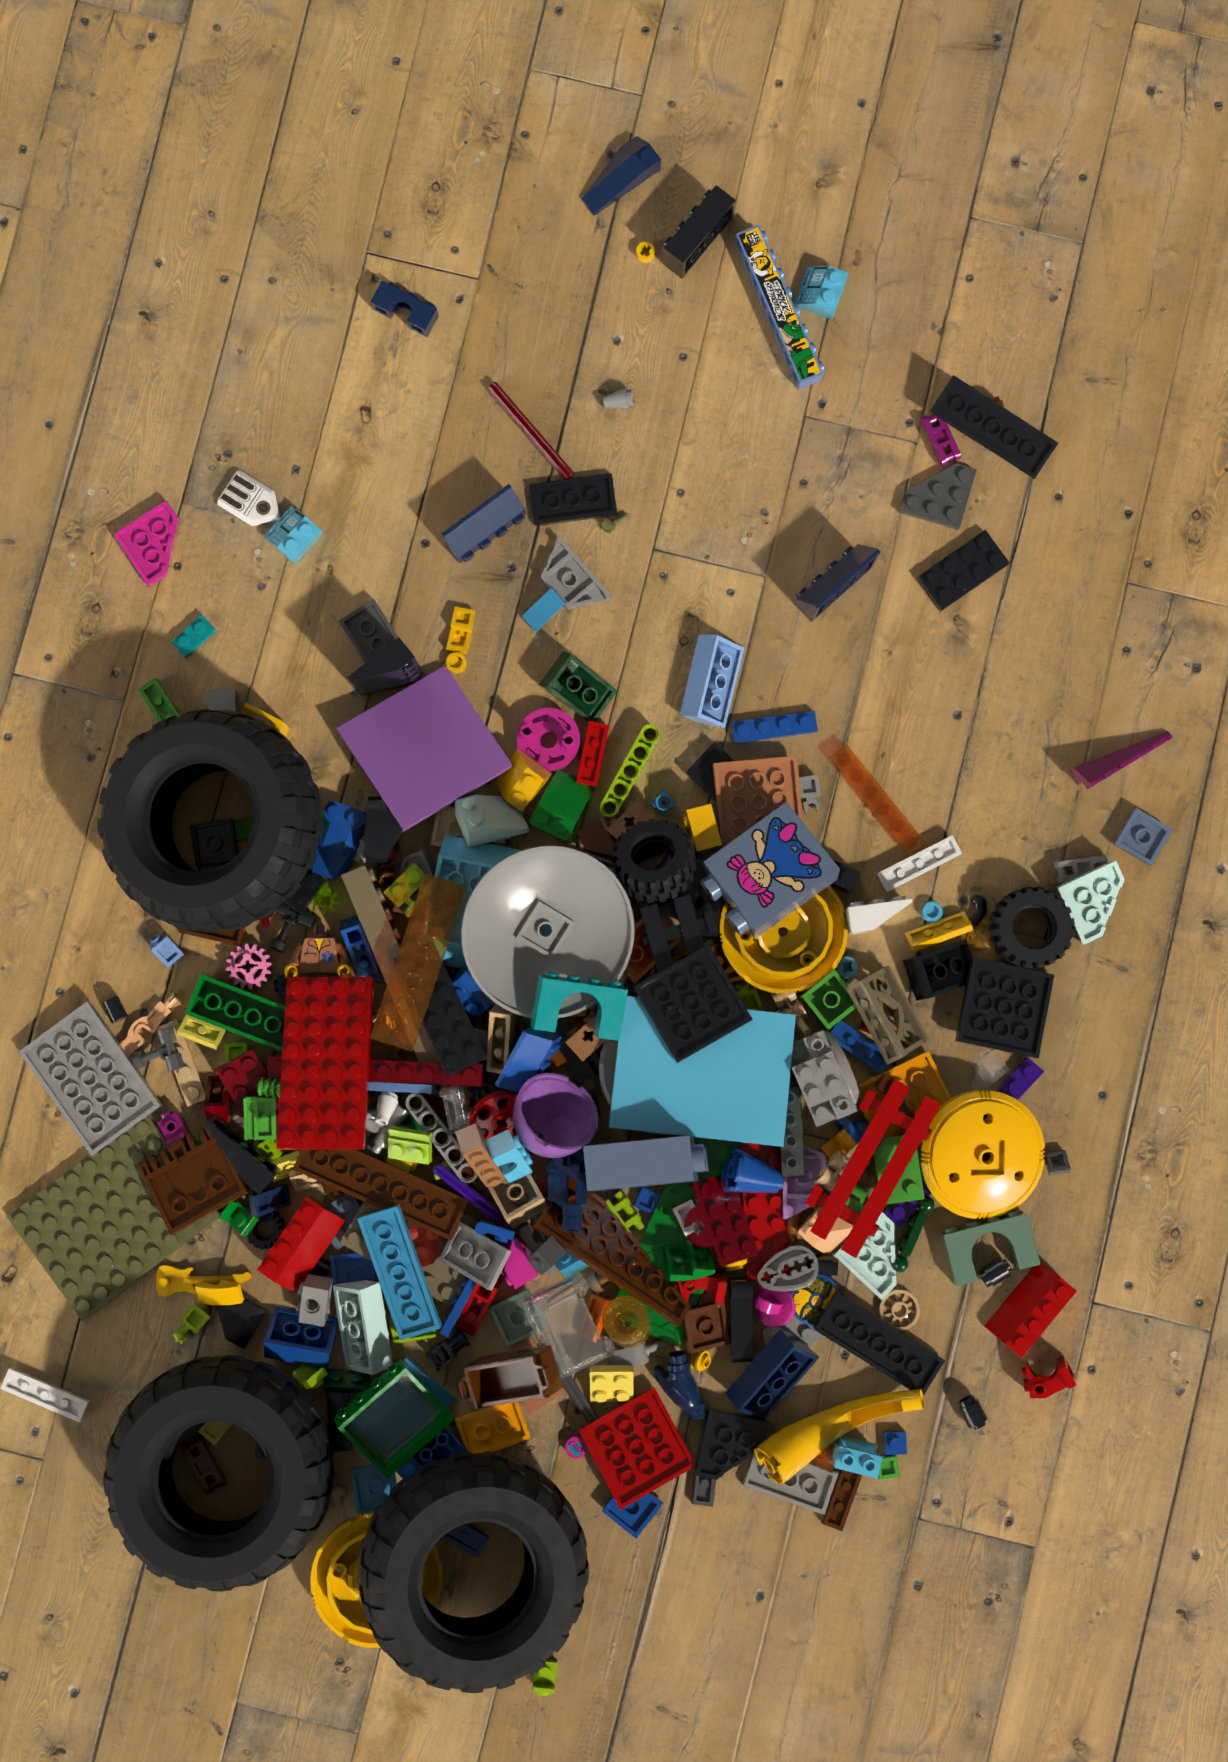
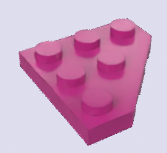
M167 500L114 533L117 541L148 587L167 576L179 518Z

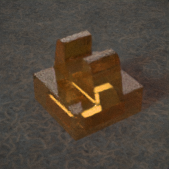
M825 1448L811 1461V1464L833 1473L834 1466L830 1460L833 1453L832 1449Z

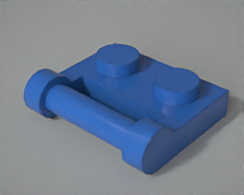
M483 1219L479 1220L475 1226V1231L479 1235L490 1233L495 1235V1239L505 1243H507L508 1239L513 1241L515 1229Z

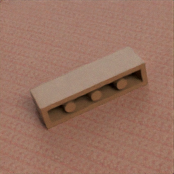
M476 1123L455 1132L462 1155L486 1187L497 1186L506 1180L500 1166L497 1167L492 1160L485 1143L486 1137Z

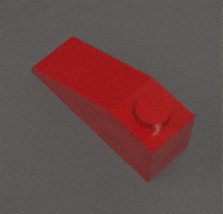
M500 1274L492 1291L476 1283L456 1322V1328L471 1336L475 1335L504 1280L503 1274Z

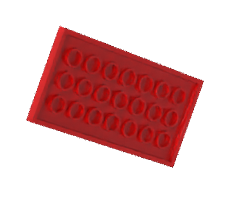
M372 976L287 977L276 1149L365 1150L374 982Z

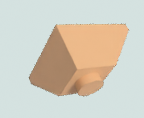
M818 1206L799 1225L798 1233L815 1249L831 1256L845 1242L853 1226L838 1217L826 1240L810 1232L822 1210Z

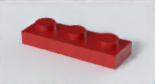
M588 721L575 783L597 787L609 725Z

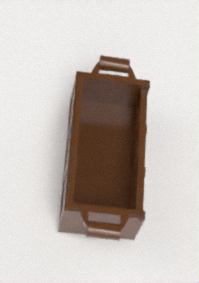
M551 1345L479 1357L463 1367L465 1377L456 1382L461 1399L472 1401L475 1410L485 1406L537 1398L547 1399L563 1388ZM465 1381L467 1382V1386H468V1389H469V1392H470V1397H469V1393H468V1390H467Z

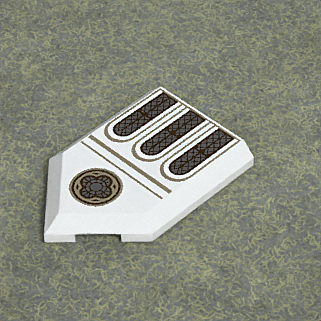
M241 470L235 473L217 502L218 506L251 526L278 521L281 518L275 491Z

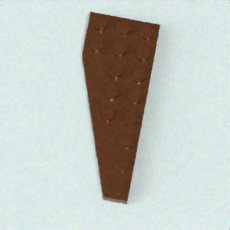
M569 1177L568 1203H575L576 1181ZM587 1191V1204L582 1207V1227L580 1232L562 1231V1208L557 1203L549 1201L533 1225L534 1229L547 1238L553 1236L566 1251L678 1327L690 1309L689 1304L676 1288L667 1282L663 1277V1272L654 1266L650 1261V1256L630 1232L628 1233L620 1224V1219L616 1214H612L607 1208L608 1204L592 1191Z

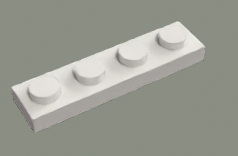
M953 835L877 873V876L887 893L961 855L962 852Z
M12 1367L8 1369L0 1388L77 1422L82 1421L90 1403V1400Z

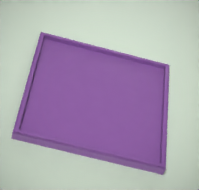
M446 666L336 728L403 832L455 802L456 799H460L512 768V763Z

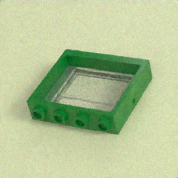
M400 1359L397 1363L390 1365L387 1372L380 1378H376L369 1388L359 1393L351 1404L342 1408L334 1420L337 1428L388 1479L454 1420V1417L447 1406Z

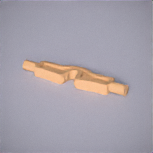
M172 993L165 1002L160 1001L147 1016L137 1019L131 1025L127 1037L120 1044L129 1058L133 1052H136L146 1043V1040L140 1034V1029L144 1027L150 1033H155L158 1027L172 1013L170 1008L179 1000L175 994Z

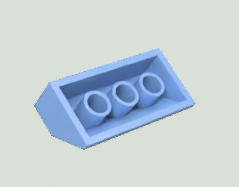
M699 634L680 716L695 722L725 728L744 647L719 635Z

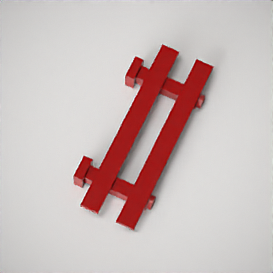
M894 1079L883 1101L876 1098L878 1094L870 1089L867 1091L859 1109L866 1113L869 1110L875 1112L873 1119L830 1196L824 1194V1188L816 1184L805 1203L812 1208H815L816 1205L822 1208L810 1232L824 1240L828 1237L838 1217L853 1226L841 1250L854 1258H857L868 1236H875L879 1228L876 1222L920 1142L922 1139L927 1142L933 1130L929 1126L941 1106L940 1103L925 1096L914 1118L898 1111L910 1087L897 1079ZM893 1122L905 1129L906 1132L859 1214L845 1206L890 1123Z

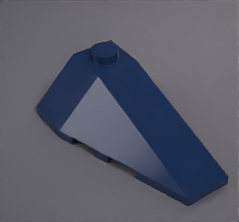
M636 136L619 148L583 196L582 201L593 216H595L660 171L661 158L648 142Z

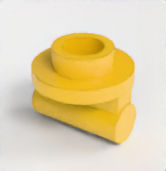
M704 1350L692 1353L689 1360L690 1368L698 1371L708 1368L711 1363L709 1351Z

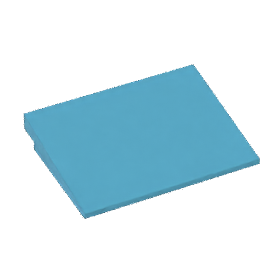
M627 996L617 1046L609 1127L784 1147L796 1015L747 1009L753 1019L752 1021L681 1062L676 1063L639 997Z

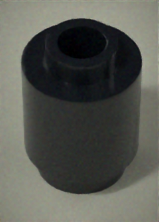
M815 1254L819 1267L818 1274L827 1277L837 1276L838 1259L830 1255ZM807 1258L806 1266L808 1269L812 1268L811 1264L814 1263V1261H809Z
M998 1257L982 1267L978 1274L987 1288L991 1285L994 1287L1011 1276L1009 1271L1012 1268L1006 1259L1001 1260Z
M969 1395L958 1402L960 1406L959 1411L968 1428L977 1430L986 1425L985 1421L988 1417L979 1400L975 1399L974 1395Z

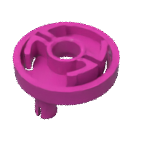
M541 708L531 712L521 722L517 732V746L520 751L549 772L558 771L568 766L576 757L580 747V733L575 721L564 711L556 708ZM545 733H552L557 738L556 744L551 748L542 746L540 742L541 737Z

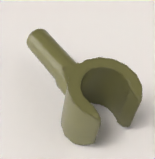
M628 513L623 514L613 522L607 517L601 523V528L606 533H611L616 525L629 518Z

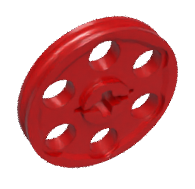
M498 1090L485 1095L472 1108L468 1118V1126L476 1123L479 1129L486 1128L487 1131L484 1134L486 1139L508 1129L513 1136L517 1135L516 1132H512V1129L514 1128L513 1109L518 1093L510 1090ZM507 1098V1102L504 1105H497L499 1099ZM488 1109L486 1116L478 1117L481 1110Z

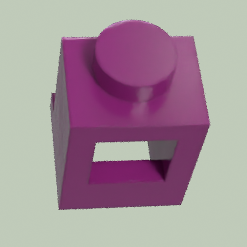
M172 1110L161 1115L162 1120L157 1122L168 1145L181 1138L184 1139L186 1135L191 1133L180 1111L175 1113ZM170 1123H174L175 1129L173 1131H171L168 1127Z

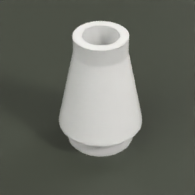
M383 1091L378 1096L376 1123L388 1125L399 1103L397 1100L398 1096L395 1093Z

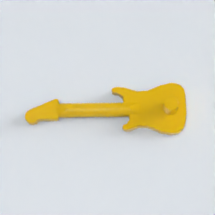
M161 1265L156 1273V1292L160 1296H168L181 1291L197 1294L194 1285L199 1281L219 1284L221 1280L241 1284L248 1281L252 1277V1273L247 1271L245 1273L232 1274L231 1276H191L190 1273L195 1269L194 1267L179 1269L171 1265Z

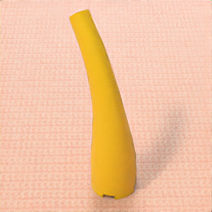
M921 1389L868 1396L803 1418L782 1428L763 1441L754 1450L756 1460L760 1466L764 1463L765 1467L770 1471L767 1476L776 1484L781 1485L810 1463L830 1444L852 1429L883 1416L924 1409L923 1392Z

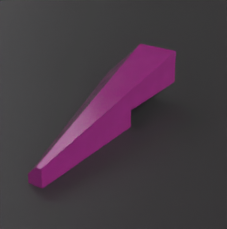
M1168 731L1074 767L1069 772L1077 785L1083 782L1085 787L1089 789L1173 737Z

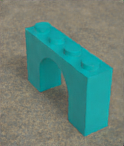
M549 971L546 972V975L539 974L530 1022L534 1030L555 1032L559 1009L563 1001L574 993L584 992L594 996L597 1002L594 1035L601 1039L619 1041L628 989L622 985V982L610 980L609 983H602L601 979L589 977L588 980H581L580 976L570 974L567 975V978L559 977L558 973Z

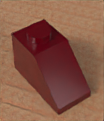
M218 1075L209 1076L204 1101L206 1119L208 1120L216 1115L225 1124H229L232 1109L231 1096Z

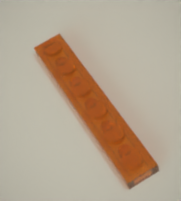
M847 744L829 757L907 856H910L926 843Z

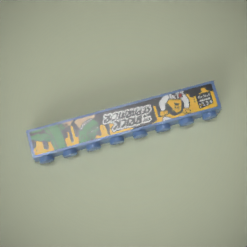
M756 225L736 233L735 244L797 388L800 390L820 382L825 372L824 366L815 356L817 353L813 342H809L807 337L808 329L805 323L802 324L799 319L800 311L798 306L792 303L791 290L783 282L784 274L782 269L776 266L775 253L773 249L769 250L766 232L764 230L761 231L760 226Z

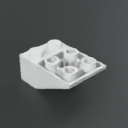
M898 896L890 899V902H885V899H876L869 902V905H864L863 901L850 903L848 908L845 909L844 916L846 918L845 922H847L846 926H848V935L868 933L912 903V899H906V896Z

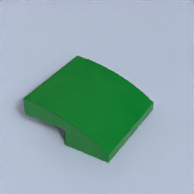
M687 1240L686 1246H664L663 1254L669 1281L695 1280L715 1273L710 1247L703 1248L697 1246L690 1240Z

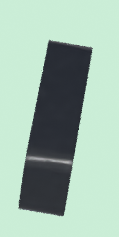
M729 1277L731 1363L753 1361V1281L751 1277Z

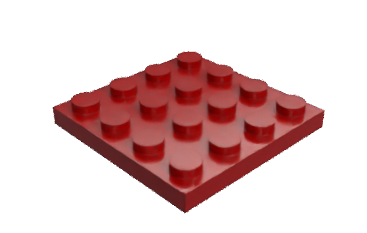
M655 1387L650 1388L578 1430L620 1510L696 1466Z

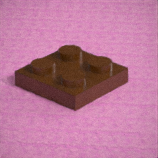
M710 1302L690 1307L682 1320L688 1353L692 1354L731 1344L724 1304Z

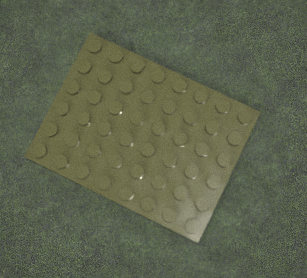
M150 1115L93 1156L88 1155L7 1216L8 1220L82 1321L219 1219L220 1210H217L175 1235H170L137 1165L138 1162L145 1158L149 1161V1156L152 1154L157 1157L161 1167L166 1165L160 1152L163 1148L168 1150L172 1160H174L164 1134Z

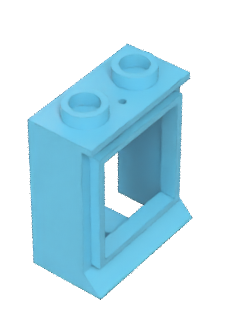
M844 1435L832 1443L829 1455L834 1468L878 1479L883 1459L876 1451L877 1444Z

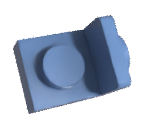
M166 931L162 934L157 933L150 940V950L167 968L184 955V952L172 941Z

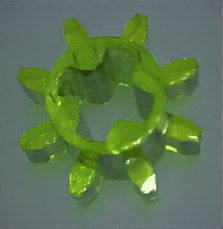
M328 888L327 892L319 890V897L313 898L318 901L315 909L322 907L323 914H326L327 910L335 913V905L341 904L336 901L339 894L335 893L332 895L331 888ZM325 896L328 897V898H332V899L329 901V902H330V905H329V906L326 905V904H322V903L325 902V900H324V897H325Z

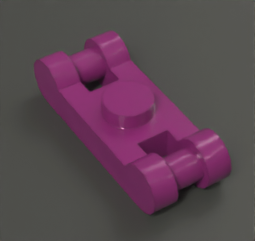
M934 414L929 417H921V426L931 442L940 466L947 465L951 460L961 459L960 450L947 423ZM936 422L938 427L933 429L931 424ZM949 447L950 452L945 454L943 448Z

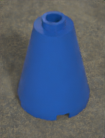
M734 1148L731 1150V1153H733L732 1157L726 1158L721 1176V1181L725 1182V1186H722L725 1191L777 1193L778 1190L783 1188L784 1177H782L780 1171L743 1150Z

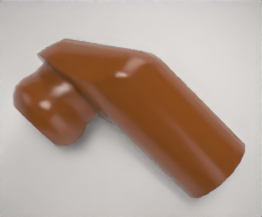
M800 1213L787 1219L788 1243L793 1244L797 1242L798 1228L802 1219Z

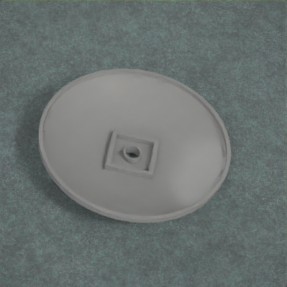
M546 845L531 847L517 851L496 863L474 887L464 909L461 925V944L464 959L477 985L493 1002L502 1008L529 1018L532 1017L539 974L546 975V972L549 971L558 973L559 977L567 978V975L570 974L580 976L581 980H588L589 977L601 979L602 983H609L610 980L619 981L629 962L634 943L633 911L628 896L619 880L604 864L594 857L564 846ZM543 924L550 925L551 930L547 935H541L539 932ZM584 992L568 996L560 1006L558 1018L571 1016L597 1003L594 996Z

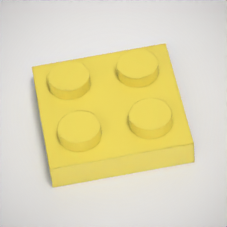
M590 1365V1402H628L634 1398L633 1365Z

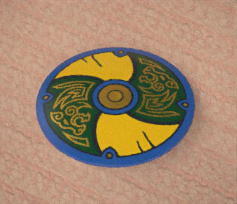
M818 1274L815 1281L808 1287L792 1291L793 1301L796 1303L795 1317L806 1325L814 1326L834 1292L840 1293L835 1282L827 1276Z

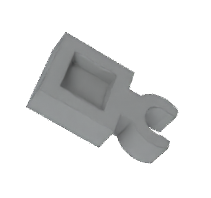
M818 775L799 777L801 799H806L803 806L804 812L808 813L809 804H813L816 812H819L820 804L815 800V797L821 796Z

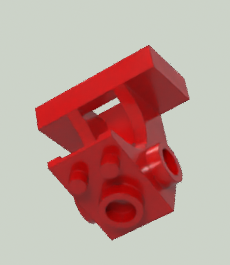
M715 1268L714 1274L695 1280L673 1281L674 1287L680 1292V1295L686 1302H688L689 1295L695 1290L704 1289L712 1295L715 1303L724 1304L727 1281L722 1269Z
M1064 1355L1056 1359L1054 1372L1045 1377L1035 1374L1028 1361H1025L1026 1367L1022 1368V1375L1027 1376V1378L1023 1379L1024 1390L1029 1392L1030 1399L1047 1398L1067 1387L1071 1389L1077 1386L1075 1374Z

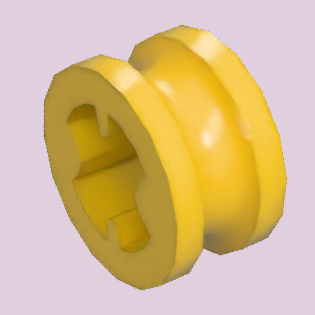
M641 242L636 248L637 258L643 263L651 262L655 257L654 246L650 242ZM646 248V251L650 249L649 255L645 256L644 254L642 256V249Z

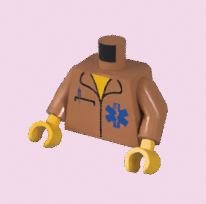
M321 925L314 927V938H305L304 942L299 943L291 956L289 965L284 970L285 978H287L289 973H294L293 976L298 977V969L299 973H338L339 977L343 973H347L348 977H352L347 950L336 938H327V926Z

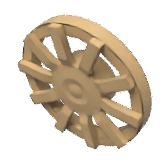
M896 1289L890 1291L881 1300L879 1314L882 1321L887 1324L889 1323L885 1318L893 1315L894 1317L889 1325L898 1331H903L911 1328L917 1322L920 1307L917 1299L910 1292ZM898 1293L904 1294L902 1301H899ZM895 1294L896 1302H893L889 1296ZM907 1296L913 1299V1301L905 1304ZM886 1299L892 1304L891 1306L884 1305ZM915 1304L916 1311L909 1310L908 1307ZM883 1309H888L891 1311L883 1315ZM908 1313L915 1314L913 1320L907 1316ZM904 1318L909 1322V1324L903 1326L902 1319ZM896 1319H899L900 1327L893 1326Z

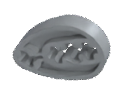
M791 1246L780 1251L764 1264L757 1276L758 1283L762 1288L772 1291L786 1292L806 1288L815 1281L818 1275V1261L810 1249L804 1246ZM806 1258L809 1261H814L810 1269L807 1266H803L799 1273L797 1270H792L791 1276H787L786 1273L782 1274L784 1266L793 1268L795 1262H798L799 1265L803 1264ZM765 1273L773 1276L770 1284H767L766 1281H761Z

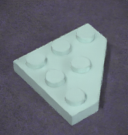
M1116 860L1107 862L1056 887L1060 897L1065 900L1063 904L1066 907H1070L1072 911L1069 914L1071 919L1074 918L1075 925L1073 926L1083 945L1103 936L1106 929L1105 925L1117 901V894L1125 879Z
M883 1212L876 1222L879 1228L875 1236H868L857 1258L842 1251L841 1247L834 1253V1256L881 1300L896 1286V1271H894L891 1265L896 1260L894 1222Z

